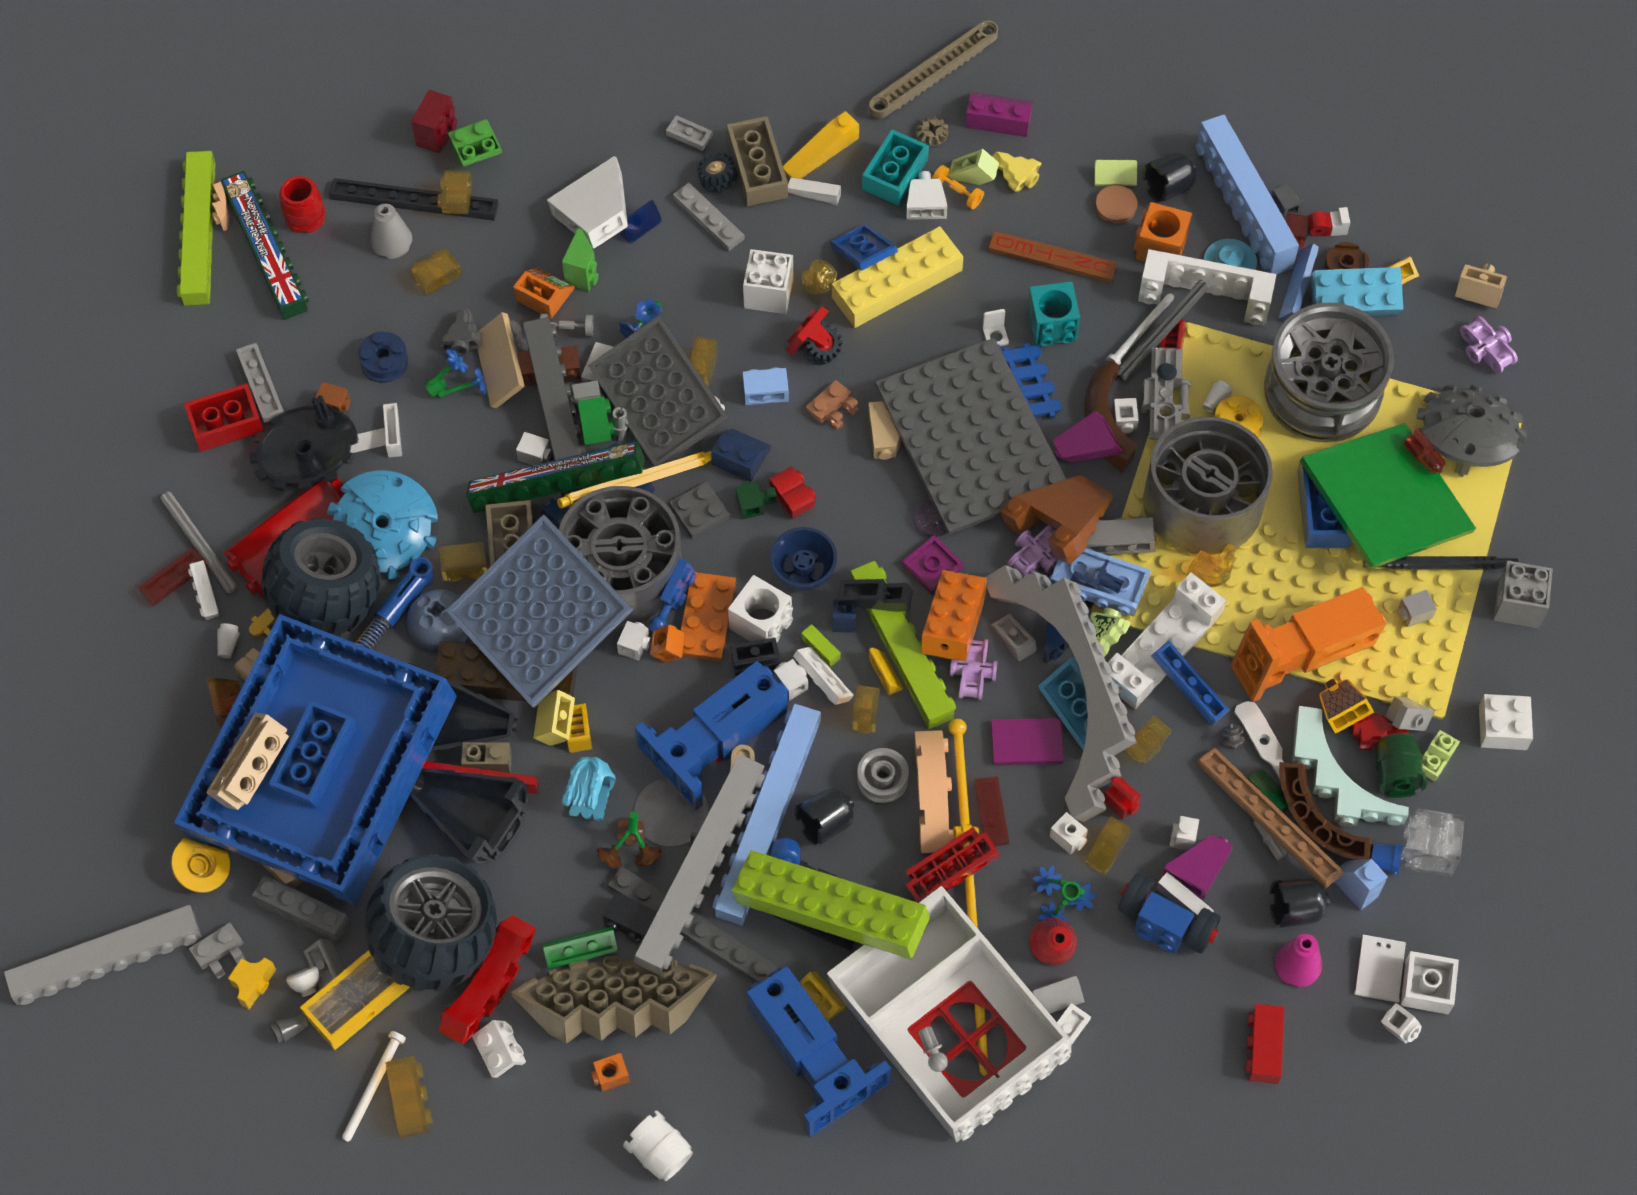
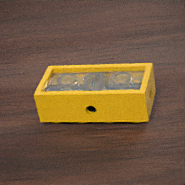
M368 950L304 1003L300 1009L311 1025L336 1050L410 987L395 983L392 977L386 972L383 973Z

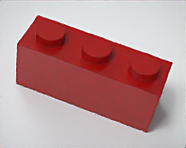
M1255 1004L1252 1012H1248L1247 1026H1251V1035L1248 1034L1246 1040V1049H1250V1058H1246L1245 1072L1249 1073V1081L1278 1084L1282 1077L1284 1007Z

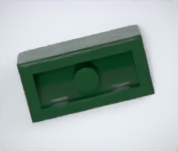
M1263 769L1247 778L1280 811L1284 812L1288 809L1289 806L1281 786Z

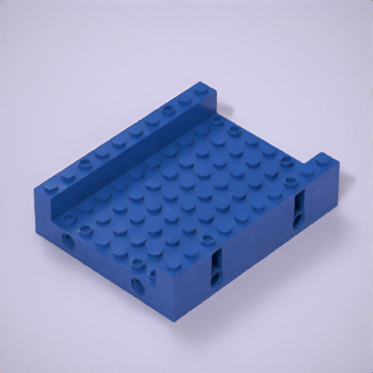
M279 614L174 824L194 841L210 846L213 843L326 889L335 898L356 906L457 696L444 677ZM255 713L267 714L287 729L286 734L289 737L247 805L244 804L239 810L226 808L206 792Z

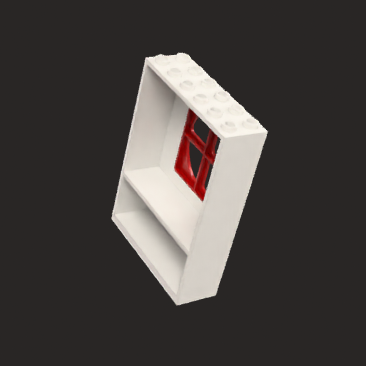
M940 886L919 902L926 905L930 919L912 960L863 945L831 969L827 975L834 992L957 1143L961 1139L963 1141L968 1139L974 1133L973 1129L978 1125L987 1124L994 1117L993 1114L996 1111L1009 1107L1013 1102L1012 1099L1018 1094L1023 1095L1027 1093L1032 1087L1031 1084L1037 1079L1043 1080L1051 1073L1050 1069L1056 1064L1062 1065L1070 1058V1053L1072 1052L1070 1037L947 891ZM970 1003L988 1010L992 1016L975 1031L967 1033L951 1015L949 1008L954 1004ZM942 1017L960 1039L957 1045L944 1054L947 1057L948 1063L964 1050H969L987 1071V1076L981 1080L969 1081L956 1078L945 1070L941 1072L931 1070L928 1065L930 1054L923 1053L925 1048L918 1032L923 1028L930 1027L935 1018ZM997 1025L1003 1027L1007 1037L1006 1058L999 1067H995L976 1045L978 1039Z

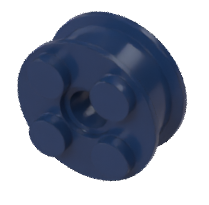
M375 332L366 337L359 347L358 355L361 369L366 377L375 382L387 383L401 377L407 369L408 356L406 346L403 340L396 334Z

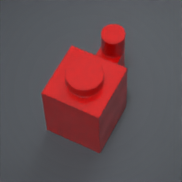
M1116 776L1111 781L1112 786L1104 793V803L1121 819H1124L1128 815L1133 816L1139 810L1141 795L1122 777L1118 778Z

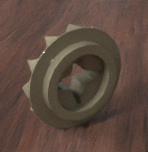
M935 116L931 119L926 117L925 120H920L916 126L915 133L920 142L929 146H937L946 141L949 130L944 120H938ZM929 127H932L933 130H936L935 136L934 133L929 131Z

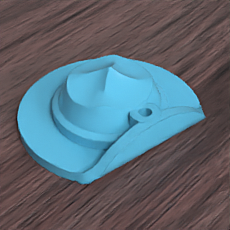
M1236 239L1218 240L1208 247L1204 255V260L1252 270H1256L1257 258L1252 248Z

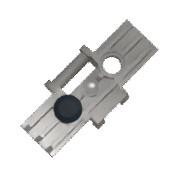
M1152 347L1151 377L1144 379L1142 383L1144 401L1141 404V413L1145 414L1150 409V440H1158L1170 427L1181 422V420L1190 418L1188 394L1191 382L1182 379V349ZM1173 390H1180V405L1173 404Z

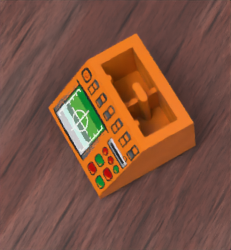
M535 268L525 271L513 286L517 302L540 314H548L549 319H552L573 292L575 286L541 268Z

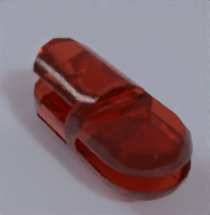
M1416 429L1402 443L1419 463H1422L1431 473L1439 474L1445 469L1446 461L1419 429Z

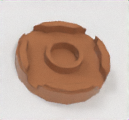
M1112 185L1099 192L1095 208L1097 214L1104 221L1107 222L1108 220L1113 224H1121L1134 217L1138 201L1136 195L1130 189L1124 186Z

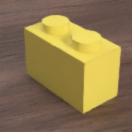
M560 690L546 695L538 703L533 738L549 746L568 741L575 698Z

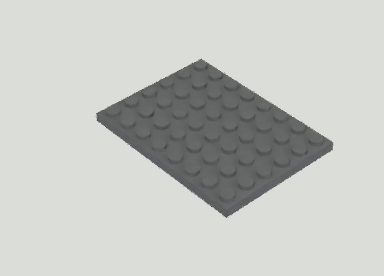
M995 338L875 382V387L948 535L1001 515L1000 510L1015 495L1066 480Z

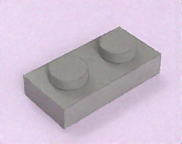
M676 115L666 129V135L703 151L712 138L713 131Z

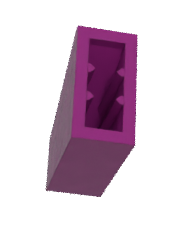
M1094 411L1052 440L1056 446L1054 452L1060 460L1064 459L1069 463L1118 455L1124 452L1105 418L1097 411Z
M1211 835L1168 863L1164 868L1162 877L1168 872L1193 894L1204 900L1228 860L1233 846L1225 838Z

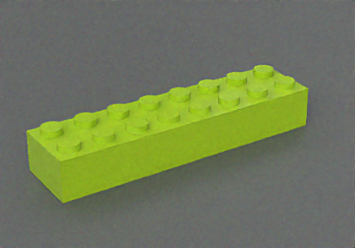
M750 850L731 890L738 904L911 960L930 919L924 904Z

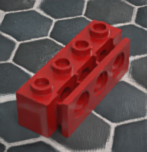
M972 827L908 869L906 873L912 880L905 885L916 902L919 903L940 886L949 891L1000 857L1001 854L986 832L979 835L975 828ZM969 842L968 846H966L965 848L962 847ZM930 869L929 872H927L926 874H923V872H925L926 870Z

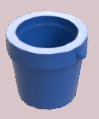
M1374 843L1371 859L1381 870L1392 872L1391 874L1399 875L1403 844Z

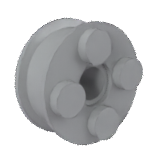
M878 748L869 751L862 757L858 765L857 784L859 790L867 799L875 803L884 804L899 799L908 786L909 768L907 762L901 754L892 749ZM879 773H886L889 776L887 778L882 779L879 778L877 775Z

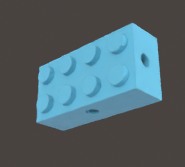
M1401 267L1314 270L1310 276L1312 305L1319 303L1346 304L1358 308L1370 316L1399 315L1404 309Z

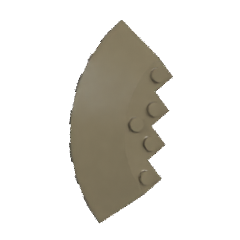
M619 955L607 956L601 962L588 963L587 960L569 964V968L557 971L553 969L548 971V976L539 980L536 978L531 979L512 991L511 996L549 1035L566 1044L582 1031L602 1041L615 1029L619 1028L636 1038L651 1025L668 1034L673 1033L688 1020L715 981L716 974L693 964H690L689 967L677 964V960L672 959L668 969H662L660 975L633 963L634 960L622 961Z

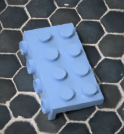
M1087 548L1070 566L1058 559L1054 572L1049 579L1051 584L1056 583L1062 578L1070 580L1075 571L1095 581L1106 559L1109 560L1106 572L1120 580H1124L1119 593L1116 594V592L1102 585L1093 589L1078 584L1081 589L1080 596L1082 601L1093 602L1100 608L1108 607L1117 610L1124 616H1135L1151 570Z

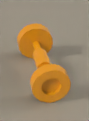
M941 165L935 171L932 179H940L941 183L946 181L952 189L961 195L963 193L969 198L966 205L971 209H975L982 201L984 191L976 188L972 193L968 192L965 186L956 180L947 178L949 168Z

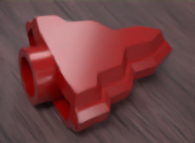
M1372 713L1351 725V737L1358 738L1360 750H1372L1384 736L1394 733L1409 734V730L1398 729L1383 714Z

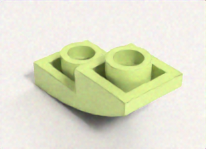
M1439 730L1422 757L1423 772L1426 777L1434 782L1437 780L1460 741Z

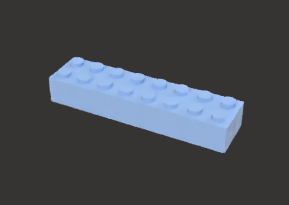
M1221 115L1201 122L1198 142L1196 144L1197 153L1203 157L1207 171L1212 173L1216 187L1221 189L1225 203L1230 205L1234 219L1239 221L1243 235L1248 237L1251 242L1252 251L1255 254L1257 253L1260 258L1261 267L1268 273L1276 275L1293 269L1299 244L1226 116Z

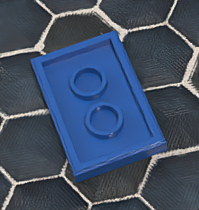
M866 223L830 242L832 249L861 271L898 252L895 244Z

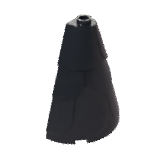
M408 663L420 669L436 674L419 664ZM447 680L457 697L431 751L461 746L463 742L484 743L510 737L512 732H516L518 718H514L515 713L480 693L476 695L456 682Z
M422 768L410 793L427 817L434 820L442 832L454 842L468 859L478 864H487L489 859L496 860L508 849L522 826L526 814L522 812L523 805L528 802L526 784L517 778L488 776L477 773H457L455 770Z

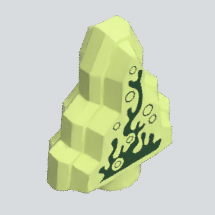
M1104 608L1103 613L1092 612L1089 617L1090 622L1096 628V638L1104 649V657L1108 654L1110 646L1118 642L1120 636L1127 632L1131 624L1129 621L1121 618L1122 614L1119 611L1111 608Z

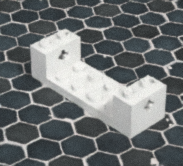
M1148 249L1138 301L1158 305L1164 284L1172 287L1192 289L1199 280H1203L1209 287L1206 291L1207 293H1212L1216 296L1233 297L1237 300H1248L1244 322L1265 326L1276 274Z
M1192 572L1176 588L1174 599L1122 655L1116 653L1108 662L1112 670L1111 677L1113 682L1119 688V697L1134 709L1146 699L1167 675L1153 660L1151 655L1169 640L1184 657L1224 612L1226 600Z

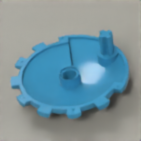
M383 470L360 474L350 479L341 487L340 490L344 493V496L338 505L333 502L329 505L327 515L334 516L333 520L344 522L346 525L356 528L364 534L366 541L372 543L378 558L380 573H386V580L400 578L399 570L408 567L414 559L420 557L426 547L433 550L437 537L430 536L431 523L438 522L436 507L426 490L416 481L403 474ZM384 519L388 522V526L380 528L376 525V522Z

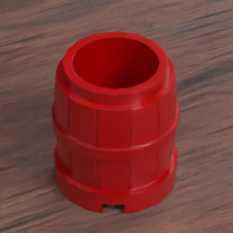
M303 176L287 179L279 191L280 208L283 212L285 224L295 233H300L299 231L312 233L318 230L324 224L326 212L321 193L316 184L311 179Z

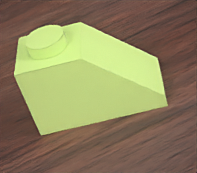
M981 149L952 160L948 177L957 181L981 185L995 179L999 163L985 150Z

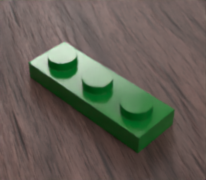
M613 927L542 944L548 969L618 952Z

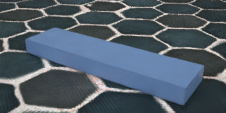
M1314 243L1299 250L1278 318L1282 322H1285L1301 308L1319 248Z

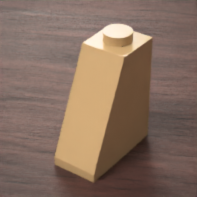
M883 401L869 402L868 415L874 459L887 460L891 457H896L902 440Z

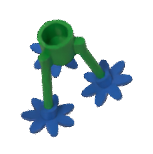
M451 349L446 350L449 356L447 358L449 361L448 365L437 375L424 382L426 389L433 397L439 395L442 398L449 393L471 386H479L480 391L484 395L487 393L486 384L483 381L484 376L479 368L474 369L477 378L472 379L471 382L445 390L447 383L443 376L448 371L459 368L462 373H465L468 368L462 362L463 357H458L456 351Z
M1053 865L1049 867L1048 871L1043 867H1039L1041 876L1033 877L1034 881L1040 883L1036 891L1041 892L1045 889L1046 894L1050 896L1052 888L1059 890V895L1062 899L1057 908H1055V904L1052 901L1049 903V909L1045 906H1040V910L1044 914L1038 917L1039 921L1051 917L1068 921L1066 917L1061 915L1067 904L1074 905L1077 903L1078 912L1082 911L1084 905L1088 908H1093L1089 899L1096 898L1097 894L1089 892L1091 883H1087L1082 889L1078 881L1067 882L1065 879L1059 880L1062 878V874H1054L1055 867Z

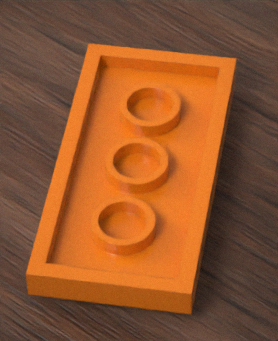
M695 572L696 579L692 586H689L681 632L685 633L682 657L722 662L729 626L728 608L733 603L737 580L734 577Z

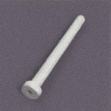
M1171 293L1167 294L1115 354H1109L1106 360L1121 365L1123 356L1174 300V295Z
M395 1031L390 1032L388 1038L391 1040L342 1135L344 1141L349 1142L352 1139L398 1045L404 1044L406 1040L403 1035Z

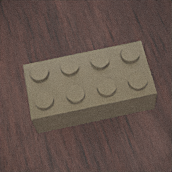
M768 116L727 124V139L747 206L788 198V182Z
M530 500L486 505L490 567L534 524Z

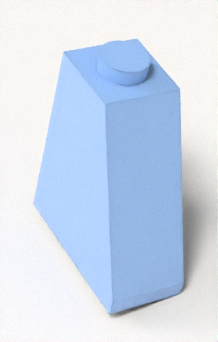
M1372 859L1347 860L1339 866L1344 872L1343 876L1337 879L1335 883L1361 911L1379 897L1388 876Z

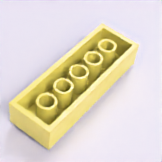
M940 226L898 248L897 253L863 271L858 269L832 283V299L854 328L962 271L963 255Z

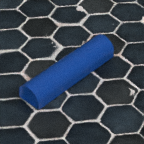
M1169 640L1151 655L1153 660L1211 726L1229 711L1228 707Z

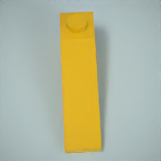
M846 111L837 116L783 166L785 174L789 178L802 179L858 140L859 123Z

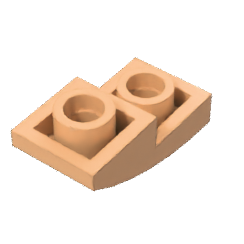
M221 182L213 184L215 193L212 196L215 203L212 204L215 212L212 213L216 225L220 224L223 231L228 230L230 219L229 206Z

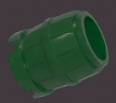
M1394 733L1381 738L1376 746V767L1380 777L1379 787L1381 793L1384 795V792H1387L1389 797L1404 798L1416 795L1415 790L1421 788V791L1425 790L1427 781L1423 772V758L1417 740L1412 735L1406 733Z

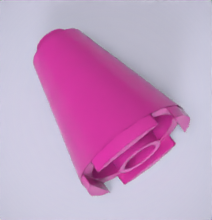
M1301 934L1278 949L1275 955L1274 969L1277 976L1284 983L1303 988L1313 984L1320 976L1322 959L1318 942L1312 935Z

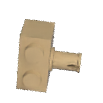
M1487 263L1483 264L1481 269L1465 264L1455 297L1497 309L1507 276L1494 273L1495 268L1491 264L1488 270Z

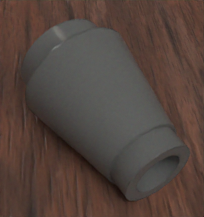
M300 1014L274 1021V1024L270 1025V1030L277 1043L282 1041L285 1043L307 1028L308 1023L305 1016Z

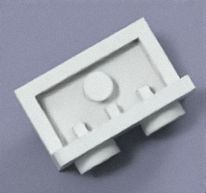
M492 1020L472 1036L492 1078H498L514 1065L526 1063L523 1049L517 1044L513 1036V1029L506 1021Z

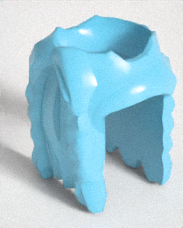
M581 757L570 768V777L566 786V792L562 797V804L568 807L573 802L569 811L571 817H577L581 814L587 820L593 815L595 821L603 820L604 810L606 809L610 794L609 791L612 790L616 781V776L612 773L608 763L597 757Z

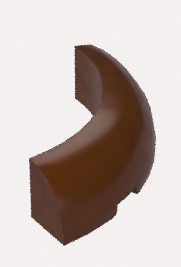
M1105 360L1100 363L1089 382L1084 402V415L1086 418L1094 411H1097L1105 418L1124 452L1104 458L1114 468L1123 473L1135 458L1137 444L1131 441L1119 429L1111 414L1108 395L1112 385L1117 380L1120 365L1113 361Z
M1279 762L1281 788L1289 806L1288 808L1300 827L1314 841L1333 853L1354 860L1371 859L1374 839L1359 837L1345 832L1334 825L1319 809L1310 790L1307 765L1303 763Z

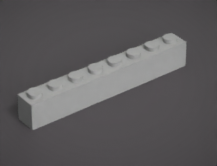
M187 905L5 971L4 974L13 1001L16 1005H27L36 998L52 996L58 990L67 987H77L81 982L88 979H99L110 971H120L132 963L148 961L154 955L170 953L176 947L192 945L202 938V934L191 905Z

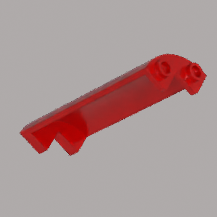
M338 477L330 482L324 479L312 485L311 490L304 491L223 552L228 559L225 561L231 571L239 573L247 583L246 587L251 594L255 595L257 593L264 599L261 584L264 559L273 541L283 530L290 528L293 523L308 521L312 518L333 520L334 516L327 515L331 502L338 505L344 496V493L340 490L343 484Z

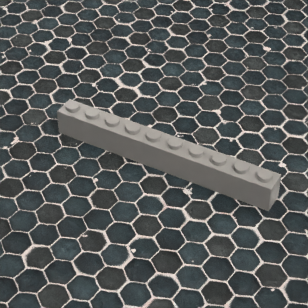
M741 754L738 755L647 931L633 963L660 975L662 969H668L673 959L670 956L672 949H678L684 936L680 934L684 927L689 928L694 918L691 915L693 908H699L705 896L701 894L704 887L709 888L715 875L712 874L714 867L719 868L725 857L722 854L725 846H731L735 834L732 832L735 826L740 828L745 818V814L742 813L745 806L750 808L756 796L752 794L755 787L760 788L766 775L762 774L764 765Z

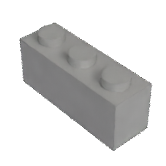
M1153 517L1098 520L1095 525L1096 530L1087 540L1086 547L1105 555L1155 552Z

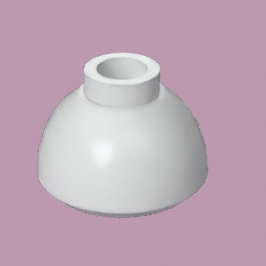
M312 966L295 972L287 977L286 982L291 989L301 993L302 997L311 995L316 992L315 987L319 980L318 968Z

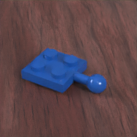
M679 559L660 597L664 604L658 616L653 617L649 622V628L652 632L667 625L666 618L670 610H677L678 606L681 607L686 599L685 592L688 586H692L696 579V570L684 559Z

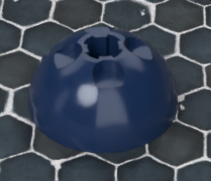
M798 527L784 532L776 539L770 552L771 567L776 577L786 586L796 590H811L823 585L832 576L837 564V551L832 540L823 532L814 528Z

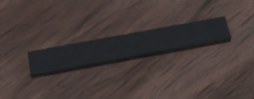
M338 178L333 179L329 193L331 200L377 206L390 204L394 208L495 221L499 205L498 199Z

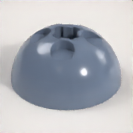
M436 589L423 593L413 601L406 616V630L410 640L418 648L427 652L438 653L439 641L464 643L469 636L446 612L460 597L458 594L449 590Z

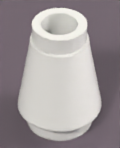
M1221 380L1213 383L1202 407L1207 412L1213 413L1222 400L1231 396L1232 388Z
M220 624V628L217 629L218 657L231 658L240 635L238 626Z

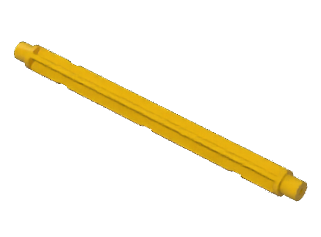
M711 451L699 452L645 469L642 474L604 482L566 494L557 500L558 506L560 508H570L583 496L601 488L610 486L636 487L705 465L707 462L712 461Z

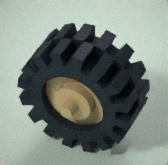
M712 153L709 154L710 158L705 156L703 158L704 161L700 160L699 165H697V172L701 185L706 190L710 188V191L714 192L717 189L719 192L723 187L726 190L728 189L727 185L732 186L733 181H736L737 171L730 155L727 157L725 153L722 156L720 153H717L714 156Z

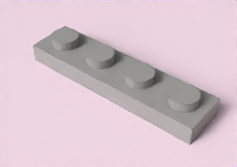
M690 183L673 194V199L728 251L745 240L744 234Z
M257 342L236 349L264 423L269 422L276 416L284 413V410Z

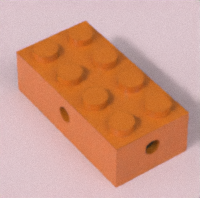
M942 570L922 634V654L967 661L986 598L987 578Z

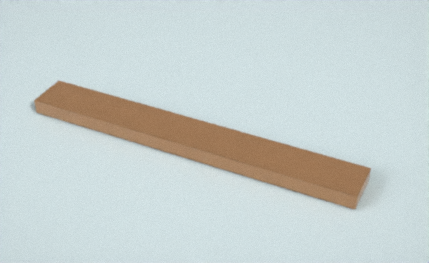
M1213 748L1197 760V765L1324 888H1327L1343 876L1344 871L1216 748Z

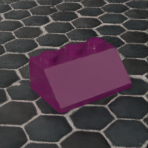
M972 92L969 98L965 127L1027 137L1034 101Z

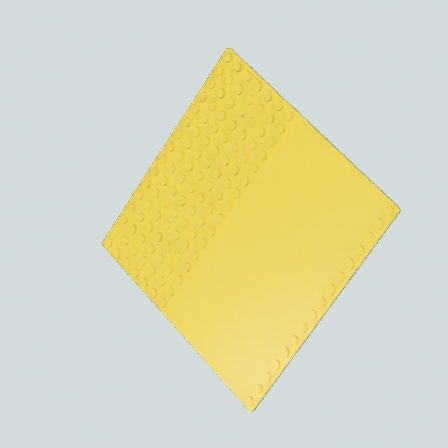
M1186 323L1182 348V379L1191 382L1188 394L1189 419L1195 417H1215L1216 410L1213 413H1209L1202 405L1213 383H1217L1219 380L1224 381L1232 388L1231 396H1245L1254 400L1261 407L1264 415L1263 425L1258 438L1264 444L1271 458L1273 469L1272 481L1258 528L1245 543L1233 550L1219 554H1195L1169 544L1155 532V552L1109 555L1151 570L1135 616L1121 615V618L1131 623L1129 628L1143 632L1174 599L1176 588L1192 572L1226 600L1223 614L1193 647L1234 658L1251 621L1259 619L1262 626L1269 624L1273 629L1289 623L1294 613L1364 587L1366 592L1372 596L1378 611L1384 615L1386 622L1375 645L1307 673H1304L1302 668L1288 673V675L1325 685L1331 679H1336L1338 683L1349 679L1366 698L1391 705L1394 696L1407 697L1418 704L1435 710L1432 717L1443 719L1446 714L1483 569H1370L1363 567V557L1353 542L1350 548H1305L1298 482L1300 460L1303 456L1406 423L1476 527V530L1471 534L1409 556H1487L1512 460L1496 466H1471L1468 475L1460 477L1459 473H1455L1458 463L1433 450L1423 439L1419 431L1420 428L1425 426L1423 420L1417 419L1418 408L1427 407L1428 403L1423 400L1428 393L1440 394V392L1394 379H1389L1375 419L1362 432L1349 439L1337 442H1317L1304 439L1283 427L1273 416L1267 405L1264 381L1271 360L1272 345L1193 323ZM1295 352L1291 358L1298 357L1300 354ZM1368 374L1361 376L1360 378L1367 385ZM1298 387L1302 392L1306 394L1307 389H1302ZM1173 390L1174 405H1180V390ZM1332 397V399H1331L1329 402H1339V401H1336V400ZM1150 432L1122 515L1124 519L1146 517L1143 506V494L1152 452L1158 441L1150 440ZM1159 480L1163 489L1172 488L1173 484L1165 485ZM1251 494L1245 498L1239 496V499L1252 504L1257 500L1256 494ZM1427 590L1437 608L1433 619L1407 627L1405 621H1402L1398 615L1401 599ZM1095 603L1091 609V613H1103L1104 608L1098 607Z

